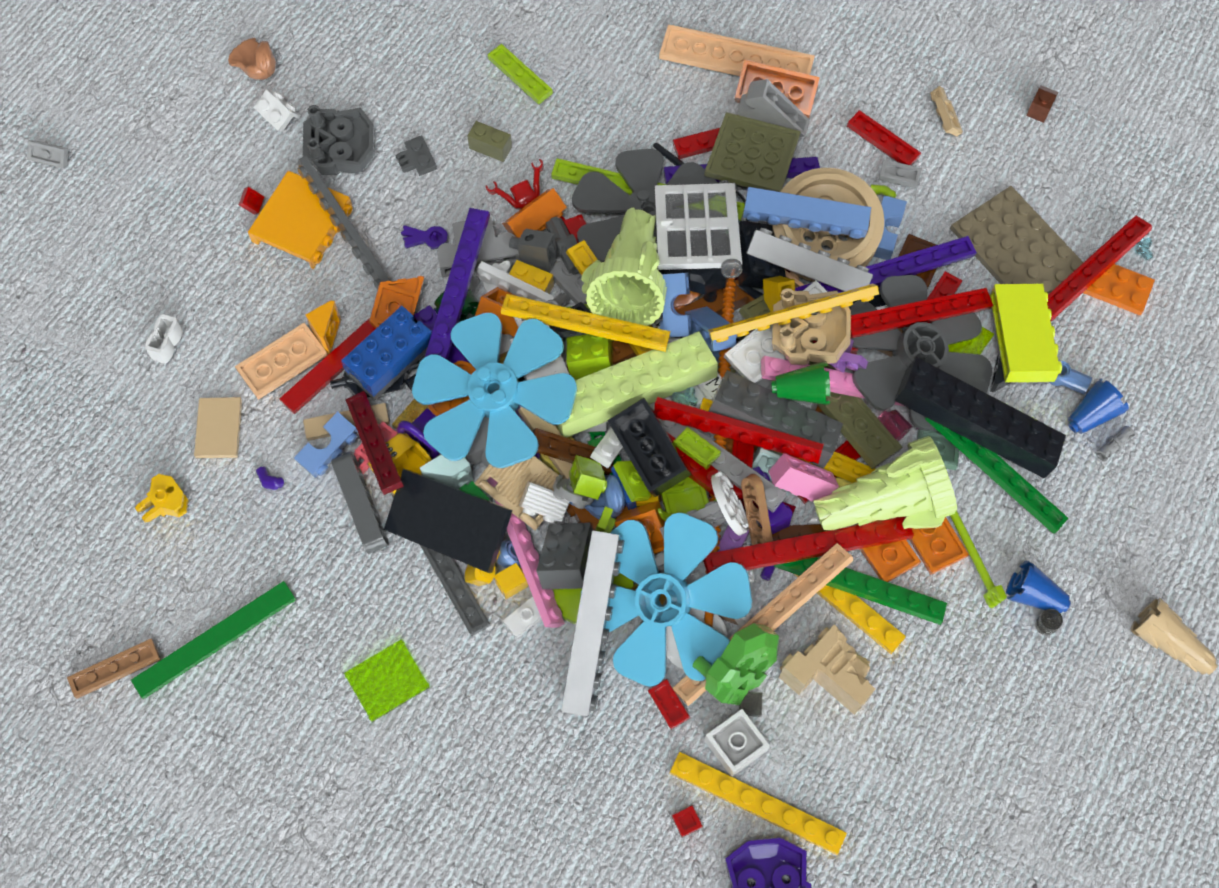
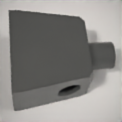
M525 229L520 238L515 236L510 238L509 247L518 250L521 262L546 272H551L558 258L554 233Z

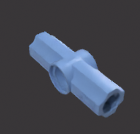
M1061 361L1062 376L1058 375L1055 382L1049 383L1054 386L1063 385L1084 395L1092 381V377L1071 369L1067 362Z

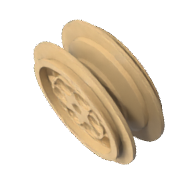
M817 168L797 175L781 190L782 193L871 207L869 226L865 238L855 239L845 234L832 235L827 231L813 232L808 228H791L788 225L779 224L772 225L775 237L779 238L780 235L792 239L791 243L797 246L799 243L811 246L810 251L816 253L819 250L831 254L829 258L836 261L838 257L850 261L849 266L857 268V265L866 267L869 264L882 239L884 212L876 193L864 180L845 170ZM838 236H845L848 240L842 241ZM804 237H811L813 241L807 242L804 240ZM826 245L830 247L831 250L825 251L822 249L821 246ZM795 273L798 277L811 282L816 281L806 276Z

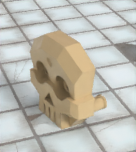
M787 288L781 292L782 300L773 305V311L834 295L838 292L831 291L810 295L808 291H793ZM839 305L832 307V311L827 313L817 311V315H812L809 318H792L790 323L784 325L774 323L772 334L773 351H779L790 364L807 365L809 361L817 363L827 361L828 364L836 363L850 345L851 310L849 307L841 308ZM816 340L817 343L812 344L810 341Z

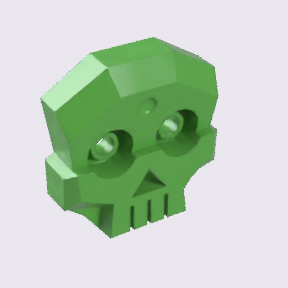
M753 623L734 634L721 657H718L713 665L705 660L703 656H699L692 666L706 678L705 689L721 703L740 705L749 690L761 685L768 676L765 672L777 661L779 635L768 626Z

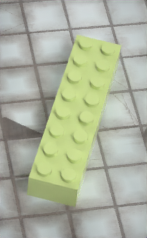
M696 332L667 344L666 352L653 349L575 380L577 393L572 413L566 422L557 425L561 435L567 438L607 422V420L643 398L651 404L656 401L657 397L664 399L716 378L718 362L700 332Z

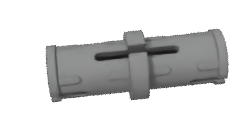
M1124 426L1116 435L1110 436L1106 444L1096 451L1097 457L1102 461H1107L1111 455L1123 449V445L1135 436L1134 430L1129 426Z

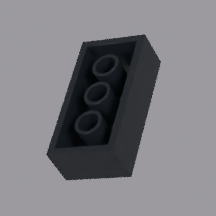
M645 398L607 420L648 491L654 497H657L692 475Z

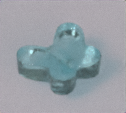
M1143 237L1137 243L1136 251L1145 260L1153 258V253L1149 250L1152 240L1149 237Z
M689 387L684 393L674 392L672 394V401L697 406L698 399L695 397V388Z

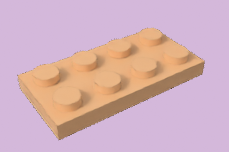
M302 323L236 365L235 368L259 400L328 354L307 325Z

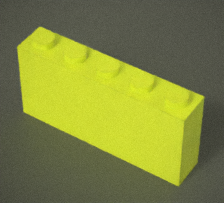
M994 284L990 298L993 303L992 312L1005 382H1055L1058 374L1062 371L1061 361H1058V344L1054 341L1055 328L1051 326V309H1048L1047 306L1048 293L1045 292L1044 285Z

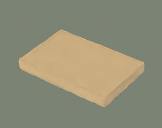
M241 397L199 398L195 458H238L242 410Z

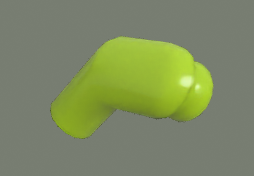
M870 185L876 195L897 197L896 192L888 186Z

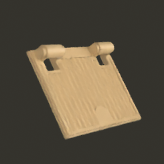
M533 456L526 461L499 469L489 464L474 484L501 505L513 510L512 513L536 531L543 522L544 515L538 514L534 519L522 512L524 508L519 506L527 482L529 481L554 491L553 484L559 475ZM489 477L498 482L495 487L486 482Z

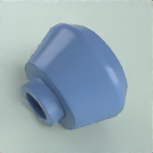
M511 540L503 541L500 547L497 562L504 568H508L515 563L520 566Z

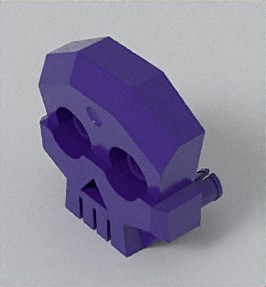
M782 838L747 841L724 860L731 888H812L811 883L806 882L807 851ZM782 876H788L790 878V883H783ZM748 879H753L755 881L754 887H749L747 885Z

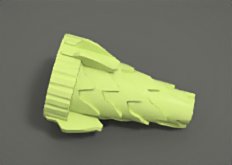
M634 207L628 209L622 221L620 234L614 239L605 261L600 262L596 260L582 274L581 280L584 282L582 292L586 294V302L593 314L648 326L654 323L656 319H659L661 313H663L667 287L663 275L657 267L660 260L657 254L656 237L653 236L656 215L652 216L643 210H635Z
M927 436L908 443V451L896 457V460L878 467L870 474L856 478L857 482L840 487L830 495L813 500L822 528L824 530H837L857 523L859 526L876 520H887L906 516L902 523L904 529L936 528L941 526L945 517L955 514L957 503L948 472L933 439Z

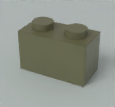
M478 121L474 123L467 135L469 149L501 162L505 161L512 149L511 134Z

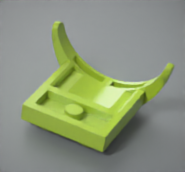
M687 477L661 494L665 511L658 508V513L661 519L666 522L672 514H686L692 510L698 511L703 509L709 503L706 491L691 478Z

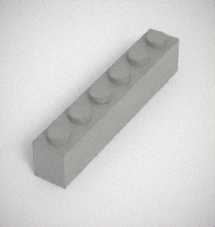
M760 228V231H754L746 252L748 255L842 291L869 285L873 274L868 273L869 269L861 265H857V268L849 266L850 261L838 257L836 261L829 258L831 254L821 250L818 253L810 251L811 246L799 243L797 246L791 243L792 239L782 235L779 238L771 236L772 231Z

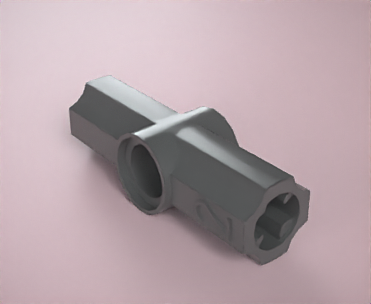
M551 218L546 222L545 227L548 232L555 234L557 257H561L569 273L573 275L580 273L566 254L569 248L577 244L575 236L569 234L562 218Z

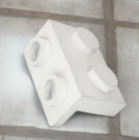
M266 89L254 106V109L278 131L283 132L293 117L299 119L301 115L296 111L297 107L290 102H286L284 100L285 96L279 91L275 90L273 92Z

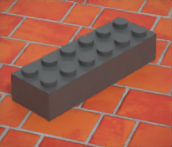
M728 370L724 374L708 410L709 412L824 444L819 464L810 462L823 469L834 453L843 423L791 399L778 398L776 393H772L771 390Z

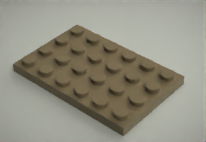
M1009 186L971 211L950 227V230L958 238L969 236L977 252L975 257L1000 284H1043L1045 292L1049 295L1084 263L1012 186Z

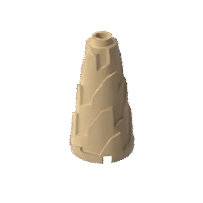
M1161 598L1153 600L1138 615L1140 618L1139 624L1134 620L1130 631L1156 649H1161L1173 659H1178L1202 675L1206 673L1210 675L1216 670L1218 665L1216 664L1217 659L1214 653L1196 638L1197 635L1182 622V619Z

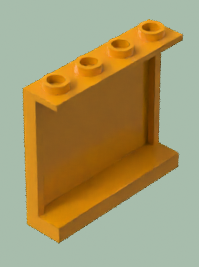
M287 171L248 230V234L253 243L257 245L261 241L309 262L310 267L314 269L317 263L319 264L322 261L323 253L332 245L333 238L337 232H340L338 226L335 227L328 211L322 209L319 203L320 199L316 194H312L306 178L303 179L300 175ZM328 188L346 216L349 217L353 210L350 197Z

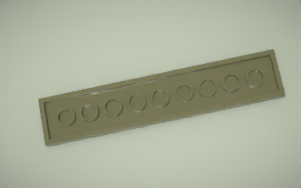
M764 295L742 306L738 312L744 319L769 313L770 310L764 301ZM809 361L808 365H813L817 362ZM828 364V366H824V368L836 370L830 364ZM830 392V396H826V400H830L829 405L817 404L826 416L843 423L841 433L871 469H874L903 448L861 398Z

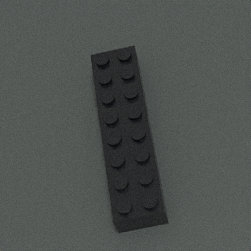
M918 357L906 369L894 401L1042 478H1046L1057 467L1066 438L1065 434Z

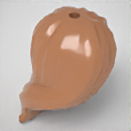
M256 38L247 39L241 42L229 54V65L241 68L252 79L265 80L275 72L276 61L268 41L258 43Z

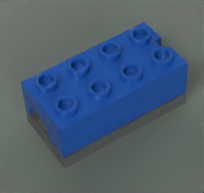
M400 306L341 360L346 375L370 397L376 400L426 354L432 335L431 330L420 321L415 323L414 316L403 306Z

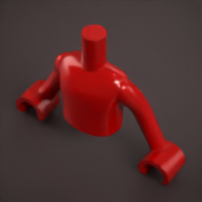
M539 159L541 164L539 167H535L531 163L534 170V190L528 180L522 181L510 188L514 196L513 199L509 194L498 188L497 183L493 181L495 188L490 190L486 185L487 192L491 195L497 193L515 209H522L540 195L539 179L540 172L544 169L543 161Z

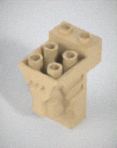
M833 625L830 629L826 627L818 636L815 642L816 645L811 643L803 654L797 651L793 656L790 653L780 667L781 674L779 678L798 695L814 679L854 715L868 701L876 689L865 679L870 670V661L858 655L855 649L846 643L847 638L836 625Z

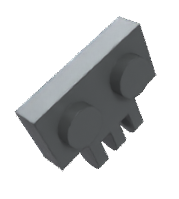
M422 135L405 141L404 144L407 150L396 154L398 163L404 173L416 169L419 176L437 170V165Z

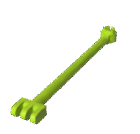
M956 511L950 517L988 591L983 597L990 608H994L1004 601L1007 595L1002 585H994L961 517Z

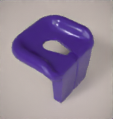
M427 408L412 423L405 420L401 421L396 431L397 433H405L414 441L419 442V445L430 453L429 456L433 460L440 453L426 441L423 432L426 424L437 416Z

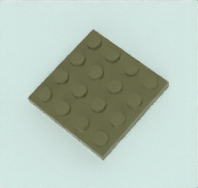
M726 112L704 176L744 187L781 192L801 131Z

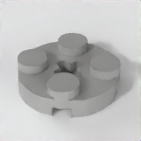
M564 475L556 477L553 484V495L556 498L566 499L580 509H584L586 505L594 502L593 498L573 493L570 477L569 479H562Z

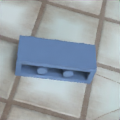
M706 306L685 312V315L691 314L692 334L700 332L709 349L713 352L736 345L737 334L728 336V340L718 343L716 340L712 341L710 339L709 329L727 325L730 322Z

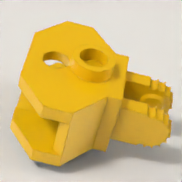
M157 474L151 478L150 491L146 493L148 497L135 507L136 511L141 513L152 505L155 506L142 517L143 521L148 523L159 515L163 517L170 515L180 518L187 513L188 499L171 476Z

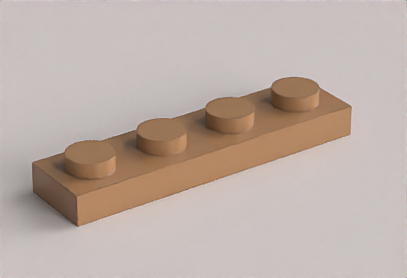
M149 639L70 675L67 679L74 697L78 699L160 661L161 658L154 640Z

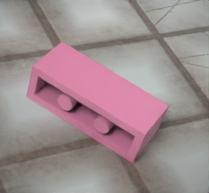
M784 453L768 471L774 486L790 491L796 496H803L812 502L832 494L839 487L832 472Z

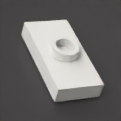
M531 597L503 620L505 626L516 639L542 619L534 598Z

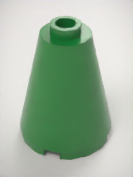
M827 361L776 375L775 380H771L772 393H776L778 398L829 405L830 400H826V396H830L829 371L824 370V366H828Z

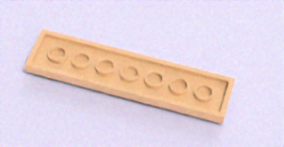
M669 24L659 54V59L736 76L741 75L744 60L810 75L815 55Z

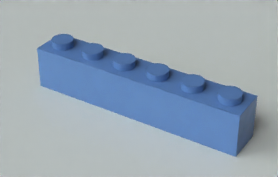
M748 187L743 218L753 222L759 220L767 221L771 225L785 224L791 228L803 227L813 232L827 231L832 235L845 234L851 238L859 239L861 237L865 238L867 234L871 207Z

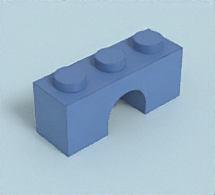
M884 195L881 203L884 212V232L873 257L884 260L891 259L898 234L889 232L885 227L893 226L899 228L907 201Z
M688 273L662 274L666 282L667 293L663 310V321H660V329L671 331L670 337L689 336L692 334L691 314H679L674 308V301L677 296L690 293Z
M338 411L323 426L325 431L331 435L330 444L324 449H316L310 443H307L294 457L314 478L318 475L322 476L329 467L327 465L331 460L341 456L343 453L342 449L347 444L351 445L358 437L356 435L358 433L357 428Z

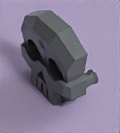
M317 105L309 106L307 112L310 118L303 122V157L307 156L311 164L321 175H337L339 172H362L375 155L374 125L362 108L337 112L335 109H320Z

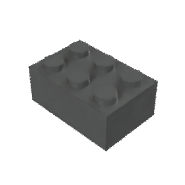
M591 523L549 524L536 570L542 589H579L583 587L593 530Z

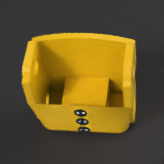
M399 433L386 442L400 477L403 469L421 474L420 467L432 460L427 452L407 434ZM369 461L367 464L373 472L372 466ZM394 490V491H392V492H390V493H391L393 496H395L396 490Z

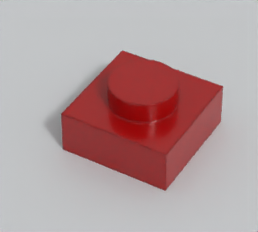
M248 186L244 188L238 205L255 215L259 213L265 196Z
M693 805L671 816L681 838L703 827Z

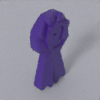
M404 225V230L401 232L402 236H406L403 238L406 249L423 243L431 249H438L441 244L448 242L447 231L441 226H433L423 231Z

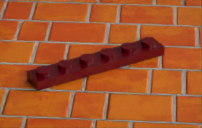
M365 391L345 399L383 495L403 487Z

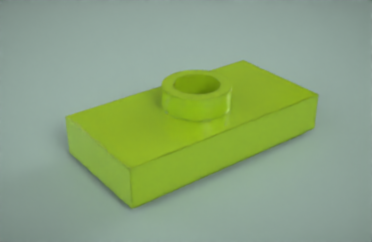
M686 427L673 441L677 448L705 469H708L721 455L720 450L689 427Z
M617 461L613 465L631 502L647 501L651 497L631 461Z

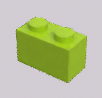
M576 455L569 471L573 493L598 500L600 494L604 493L607 487L602 466L595 460Z

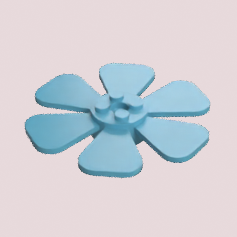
M483 313L457 323L451 331V340L476 369L472 375L439 355H429L421 360L412 387L413 397L418 403L431 405L467 396L470 398V400L431 419L424 427L423 433L426 441L446 459L458 461L468 454L484 417L489 418L485 454L490 465L500 469L532 458L537 453L539 444L534 433L515 413L519 405L553 425L562 424L569 419L577 393V384L571 375L558 373L522 382L518 380L520 377L554 361L563 352L564 345L560 336L542 321L529 319L519 326L503 364L498 363L502 334V323L498 316L493 313Z
M675 513L668 517L664 526V573H659L645 526L637 520H627L610 532L611 534L621 535V540H625L623 553H618L617 562H621L620 573L639 584L636 591L617 586L615 598L610 599L609 606L613 607L611 620L606 623V629H609L610 633L637 616L641 617L643 623L614 653V668L622 676L645 686L651 687L661 683L666 674V627L671 626L685 674L695 681L705 680L706 678L693 668L694 661L699 656H703L705 660L713 665L716 659L721 657L731 640L691 615L690 611L692 608L732 619L745 617L752 608V594L747 570L739 563L730 562L688 585L685 579L717 545L718 534L714 526L684 513ZM661 594L667 597V604L665 606L661 605L659 601Z

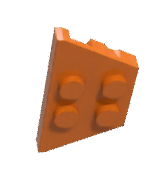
M424 276L380 282L369 323L376 329L400 306H403L414 316Z

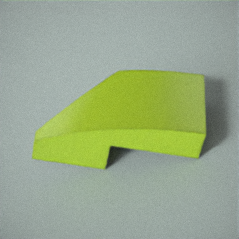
M604 507L596 531L605 533L612 531L616 519L611 517L613 509Z

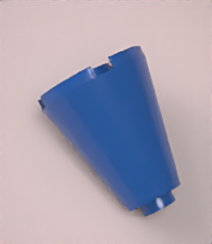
M1100 378L1069 416L1068 426L1074 433L1079 432L1083 434L1128 411V403L1123 404L1121 401L1123 395L1109 381L1102 382L1103 379Z
M1024 561L1019 566L1022 568L1018 574L1016 572L1013 573L1006 589V594L1009 595L1007 596L1008 600L1056 614L1066 612L1071 604L1070 596L1032 562Z

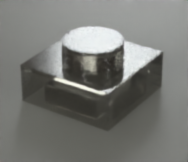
M748 692L739 705V711L743 709L747 716L761 717L762 693Z

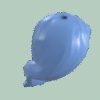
M604 475L607 481L605 492L600 494L598 500L594 499L592 504L586 505L585 509L595 518L600 519L606 506L613 509L611 517L615 519L624 509L625 497L617 478L613 475Z

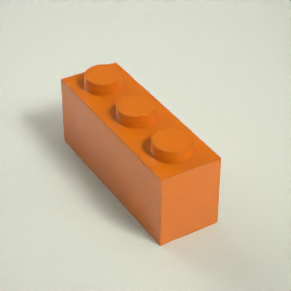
M554 188L547 189L502 224L507 232L520 238L525 229L544 230L546 222L553 217H561L563 215L562 211L567 207Z

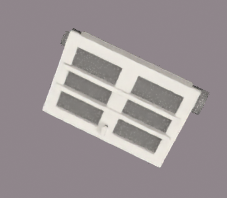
M722 180L719 184L656 185L657 252L660 260L658 270L721 268L723 276L727 278L738 277L742 273V256L735 183Z

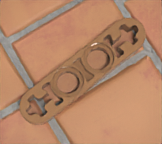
M750 474L741 481V488L751 544L772 542L773 538L763 482L758 475ZM753 501L757 503L759 509L754 506ZM756 520L760 522L762 529L757 525Z

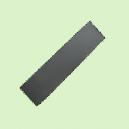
M350 451L332 459L333 469L365 551L371 554L389 546L386 533L355 455Z

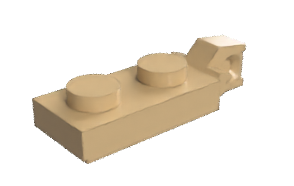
M938 86L930 94L932 101L937 105L936 111L942 118V127L946 133L959 136L963 131L952 102L948 100L944 88Z

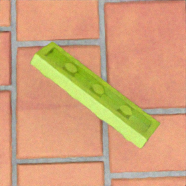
M500 44L487 54L488 59L538 105L553 94L552 88L504 45Z

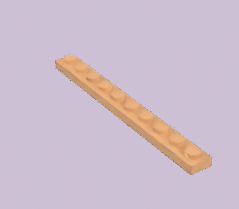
M837 543L738 631L753 623L768 626L774 631L853 561L852 555ZM685 676L672 689L689 706L706 691V680L695 681Z

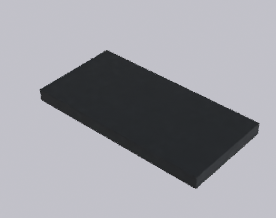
M403 469L400 477L403 487L395 492L384 530L487 573H492L513 510L414 471Z

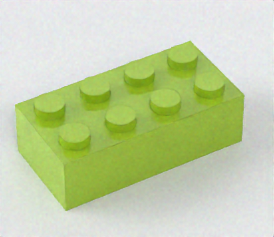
M590 334L567 337L566 363L570 375L575 380L613 366L612 339Z

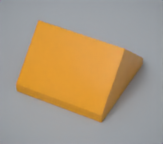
M332 300L305 314L313 335L328 355L332 352L341 323L336 303Z

